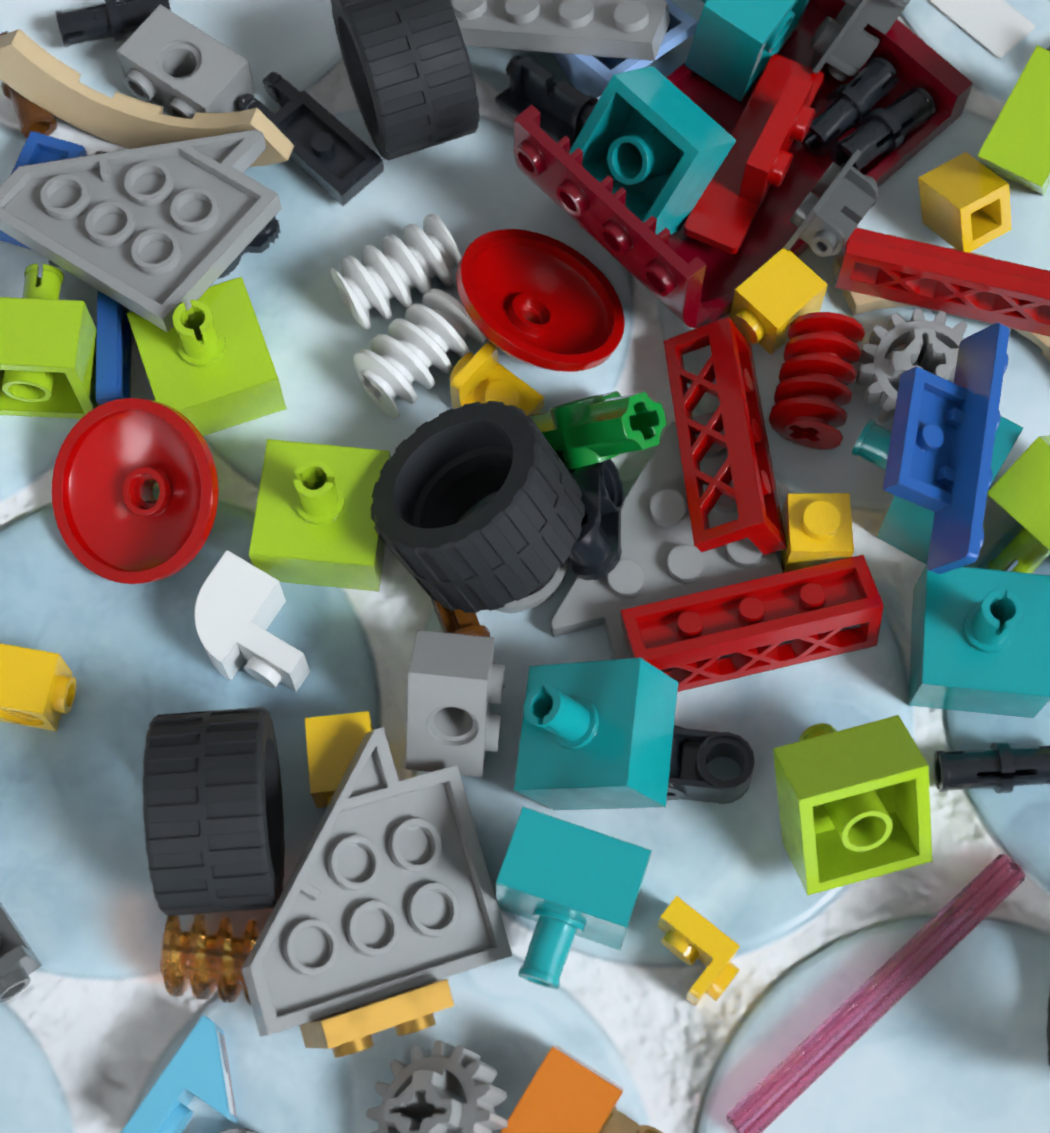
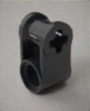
M611 459L580 468L568 469L583 494L581 501L585 505L584 518L581 521L582 530L580 536L571 548V554L567 559L569 567L574 574L586 581L597 580L610 573L620 561L622 553L621 509L624 505V490L619 472Z
M674 725L667 800L683 799L727 804L742 798L749 789L755 765L754 752L749 743L741 736L730 732L686 729ZM717 757H728L738 763L741 773L732 780L723 781L710 774L707 764Z

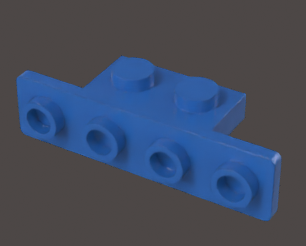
M999 322L978 331L960 342L954 383L917 366L900 374L882 490L935 512L927 570L937 574H943L974 563L978 559L979 551L984 541V513L987 492L993 476L991 462L995 433L1001 418L999 404L1003 375L1008 366L1007 346L1010 328Z

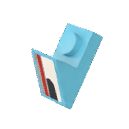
M202 1015L121 1133H182L193 1115V1111L187 1106L194 1096L238 1125L224 1030L211 1019Z

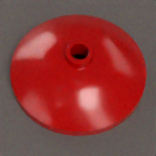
M521 229L491 231L476 238L465 250L458 264L456 273L458 293L465 310L475 326L492 344L525 364L550 371L577 372L588 370L605 362L613 354L623 337L625 327L624 312L620 299L611 283L586 257L554 238Z
M123 398L109 401L94 408L74 425L66 436L57 455L52 476L51 494L54 516L62 538L73 555L85 567L110 581L123 584H142L170 577L194 559L205 544L213 527L218 506L219 489L216 466L211 451L202 434L186 416L167 404L142 398ZM156 482H158L160 488L157 501L153 496V487Z

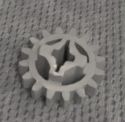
M915 308L910 322H905L896 312L891 315L887 329L878 325L872 329L868 341L870 344H863L858 362L862 366L859 368L856 384L869 386L862 400L865 406L877 403L882 406L878 417L879 422L883 424L894 416L900 374L917 366L954 383L959 344L964 339L963 335L968 326L964 321L950 328L945 325L946 312L939 311L934 321H927L922 309ZM903 344L906 345V349L904 351H893L891 358H886V356L895 348Z
M436 1040L432 1051L419 1045L413 1046L411 1049L412 1063L410 1065H406L396 1059L391 1062V1070L395 1078L390 1085L383 1082L376 1083L374 1089L383 1097L381 1107L368 1109L366 1117L378 1122V1130L372 1133H492V1130H500L507 1127L508 1120L494 1114V1107L501 1104L507 1098L506 1091L491 1085L498 1072L495 1068L481 1062L479 1054L461 1045L454 1047L442 1040Z

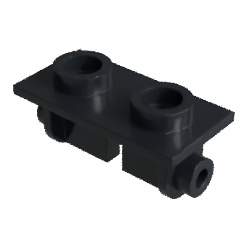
M529 55L524 57L514 56L506 67V75L510 77V87L496 96L495 102L516 116L521 114L530 105H533L540 111V128L556 142L567 136L570 139L571 149L596 106L598 99L592 95H585L563 80L559 83L554 82V74L538 65L533 57Z

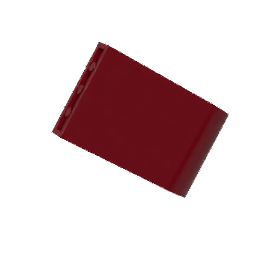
M809 0L800 24L777 54L813 68L814 48L810 47L812 38L823 20L828 16L835 20L846 2L843 0ZM898 19L886 35L869 24L863 29L878 38L879 44L860 71L872 58L881 57L891 63L897 72L894 76L899 78L897 86L883 96L870 112L875 108H886L912 86H915L916 89L922 87L931 95L936 111L932 118L909 132L904 137L903 144L890 154L882 153L860 169L859 172L872 177L876 181L877 187L882 185L962 115L973 83ZM825 62L820 69V72L824 74L823 82L811 105V108L815 109L814 116L827 103V98L831 91L840 84L845 86L855 76H849L846 81H840L829 73L827 68L830 64ZM685 63L666 78L731 135L761 76L741 102L686 67ZM530 105L514 118L513 152L517 167L690 328H699L730 314L735 289L785 247L798 229L797 226L789 221L810 192L821 198L812 190L833 163L830 158V151L824 156H816L809 152L801 142L794 140L788 150L789 153L793 154V158L781 186L777 187L771 184L738 252L732 255L684 234L686 221L677 233L670 235V231L665 228L656 235L657 219L652 215L643 223L625 206L626 190L620 188L616 193L612 194L613 178L609 175L601 182L596 180L582 167L583 151L580 148H577L570 154V139L567 136L556 143L540 128V111L533 105ZM852 127L838 141L851 134L857 128ZM798 238L790 248V251L799 257L810 245Z

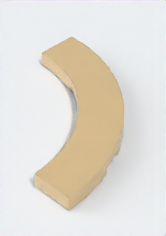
M17 29L0 36V80L47 112L103 140L128 149L257 129L263 133L267 148L250 167L266 166L288 161L294 147L291 141L258 108L228 113L195 112L193 119L164 115L163 106L141 101L117 91L113 98L80 83L81 73L56 59L36 44L22 30Z

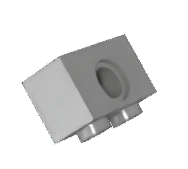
M161 4L117 50L125 75L123 81L127 88L142 101L149 102L152 99L167 109L170 116L193 119L195 112H238L240 110L236 101L246 93L252 96L256 93L248 60Z
M416 631L408 670L406 770L434 772L458 765L460 775L483 776L486 751L498 752L502 714L490 713L491 703L501 704L505 674V665L493 664V637Z

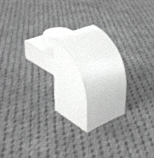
M227 550L203 583L197 596L194 618L199 638L214 667L229 681H232L243 663L247 662L244 666L246 672L262 684L275 689L280 682L297 692L310 673L304 653L266 631L286 602L280 582Z

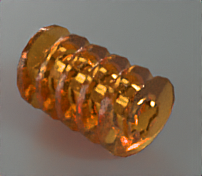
M205 914L195 915L189 931L182 930L179 915L168 916L162 936L160 969L166 991L169 995L175 997L182 996L191 984L192 993L196 999L205 1000L209 999L217 986L220 999L223 1002L232 1003L236 1001L242 989H244L245 999L251 1005L242 967L259 937L257 920L249 919L241 937H235L231 917L228 916L222 917L215 934L208 933Z

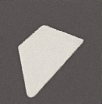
M930 0L934 6L998 58H1002L1035 28L1032 22L1005 0Z

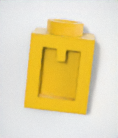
M489 342L485 343L475 355L471 352L464 355L450 374L451 404L453 409L463 407L464 404L496 401L503 402L507 406L514 405L522 409L526 416L537 414L544 408V396L498 363V349Z
M676 896L660 916L657 927L666 933L661 942L675 956L691 966L697 959L707 966L685 997L696 1007L705 994L717 1001L738 974L740 969L731 963V960L735 957L740 945Z

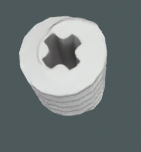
M436 214L425 216L423 230L415 224L405 226L403 229V242L395 235L389 234L385 236L382 240L383 253L374 245L363 247L361 251L362 264L352 255L342 257L340 262L342 276L332 266L330 267L331 276L346 308L365 330L371 328L370 309L375 308L388 320L392 318L390 299L395 297L408 309L412 306L410 289L416 287L425 295L432 289L431 279L437 277L448 289L454 286L452 268L458 267L462 257L449 230Z
M440 289L429 290L423 296V305L413 304L406 310V320H394L388 326V335L378 334L371 340V351L361 349L353 356V364L364 389L378 407L392 418L396 419L401 415L393 399L397 395L410 404L418 400L411 385L414 380L428 389L435 385L434 378L428 369L431 365L445 374L453 370L446 352L450 350L460 358L470 352L463 339L466 335L479 344L485 342V336L475 326L463 304Z

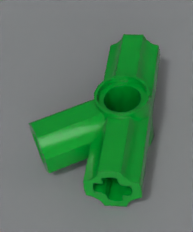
M613 391L558 405L547 412L528 415L567 469L592 465L614 458L622 453L645 450L659 445L660 434L667 425L662 404L651 400L646 392L621 396L618 391Z

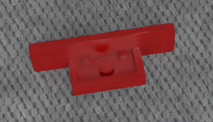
M778 54L771 56L731 134L736 139L735 144L685 223L684 234L732 255L738 252L771 184L780 187L787 174L793 158V154L789 153L788 150L793 141L796 140L802 143L809 130L815 114V109L811 108V105L822 85L824 78L822 72L819 71L818 74L812 72V68Z

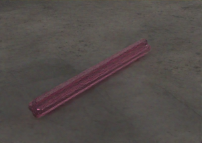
M1004 853L999 854L727 1113L726 1119L736 1133H762L1025 880L1026 875L1022 868Z

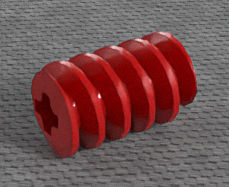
M813 312L799 316L791 322L788 331L789 342L786 343L783 353L785 362L781 365L778 375L780 384L776 386L773 398L775 405L771 408L769 423L772 429L781 437L792 443L820 450L834 449L841 445L843 435L836 428L845 425L848 414L842 406L849 404L852 398V392L847 385L854 383L857 371L851 364L859 361L861 349L856 343L863 341L865 336L863 326L854 318L839 313Z

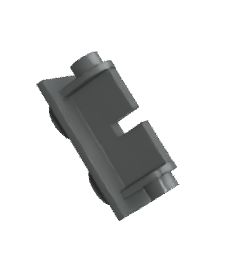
M843 0L846 4L835 20L829 16L826 17L810 43V47L814 48L812 72L818 74L825 62L830 64L827 68L829 73L840 81H846L849 76H856L879 44L878 38L863 29L869 24L886 35L904 8L910 3V0Z
M857 149L843 168L835 162L830 165L812 190L821 198L812 192L807 195L789 220L798 229L784 248L789 251L798 238L810 245L813 252L821 257L836 255L843 249L847 239L879 197L876 181L870 176L863 175L853 167V164L861 155V151Z

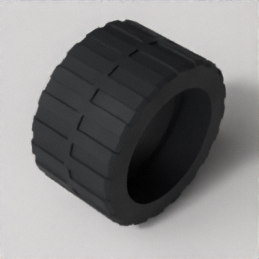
M331 0L335 30L349 81L368 133L381 157L389 161L473 134L477 131L480 114L476 84L462 32L450 0Z
M496 401L464 404L463 407L449 409L440 413L433 420L426 421L415 429L416 431L411 436L404 439L398 445L395 453L384 464L380 471V478L374 485L371 496L373 504L370 507L371 519L375 522L374 529L381 540L433 601H438L442 607L452 611L462 610L464 613H478L480 610L487 609L492 611L505 607V604L521 600L539 585L547 582L553 576L554 571L560 565H563L571 554L570 550L574 543L578 541L582 530L581 521L584 518L585 505L581 501L583 494L579 485L530 416H526L522 409L514 405L507 406L503 402ZM497 492L479 511L458 522L473 505L488 495Z
M263 707L158 714L149 724L143 759V818L146 854L153 893L158 902V907L167 916L274 908L283 891L285 842L280 763L274 725L269 711Z

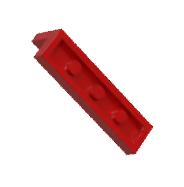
M857 227L845 243L835 288L935 311H943L948 314L992 324L999 322L1010 328L1050 337V271Z
M729 316L664 340L694 545L702 553L749 538L763 555L786 549L785 533L751 345ZM710 345L712 355L698 376L686 371L683 355ZM705 392L718 397L720 403L706 426L694 421L692 418V411ZM723 428H724V433H725V435H723V434L720 433ZM715 442L727 448L728 458L713 478L701 472L700 462ZM731 480L733 481V487L729 486ZM703 484L708 486L705 492L703 489ZM723 494L735 500L739 519L710 528L708 514Z
M859 555L620 610L621 626L631 658H642L659 670L674 667L671 671L664 673L678 681L677 692L877 646L884 605L864 555ZM861 624L860 627L840 631L845 627ZM795 639L791 643L779 645L782 642ZM733 654L731 657L717 660L721 656Z

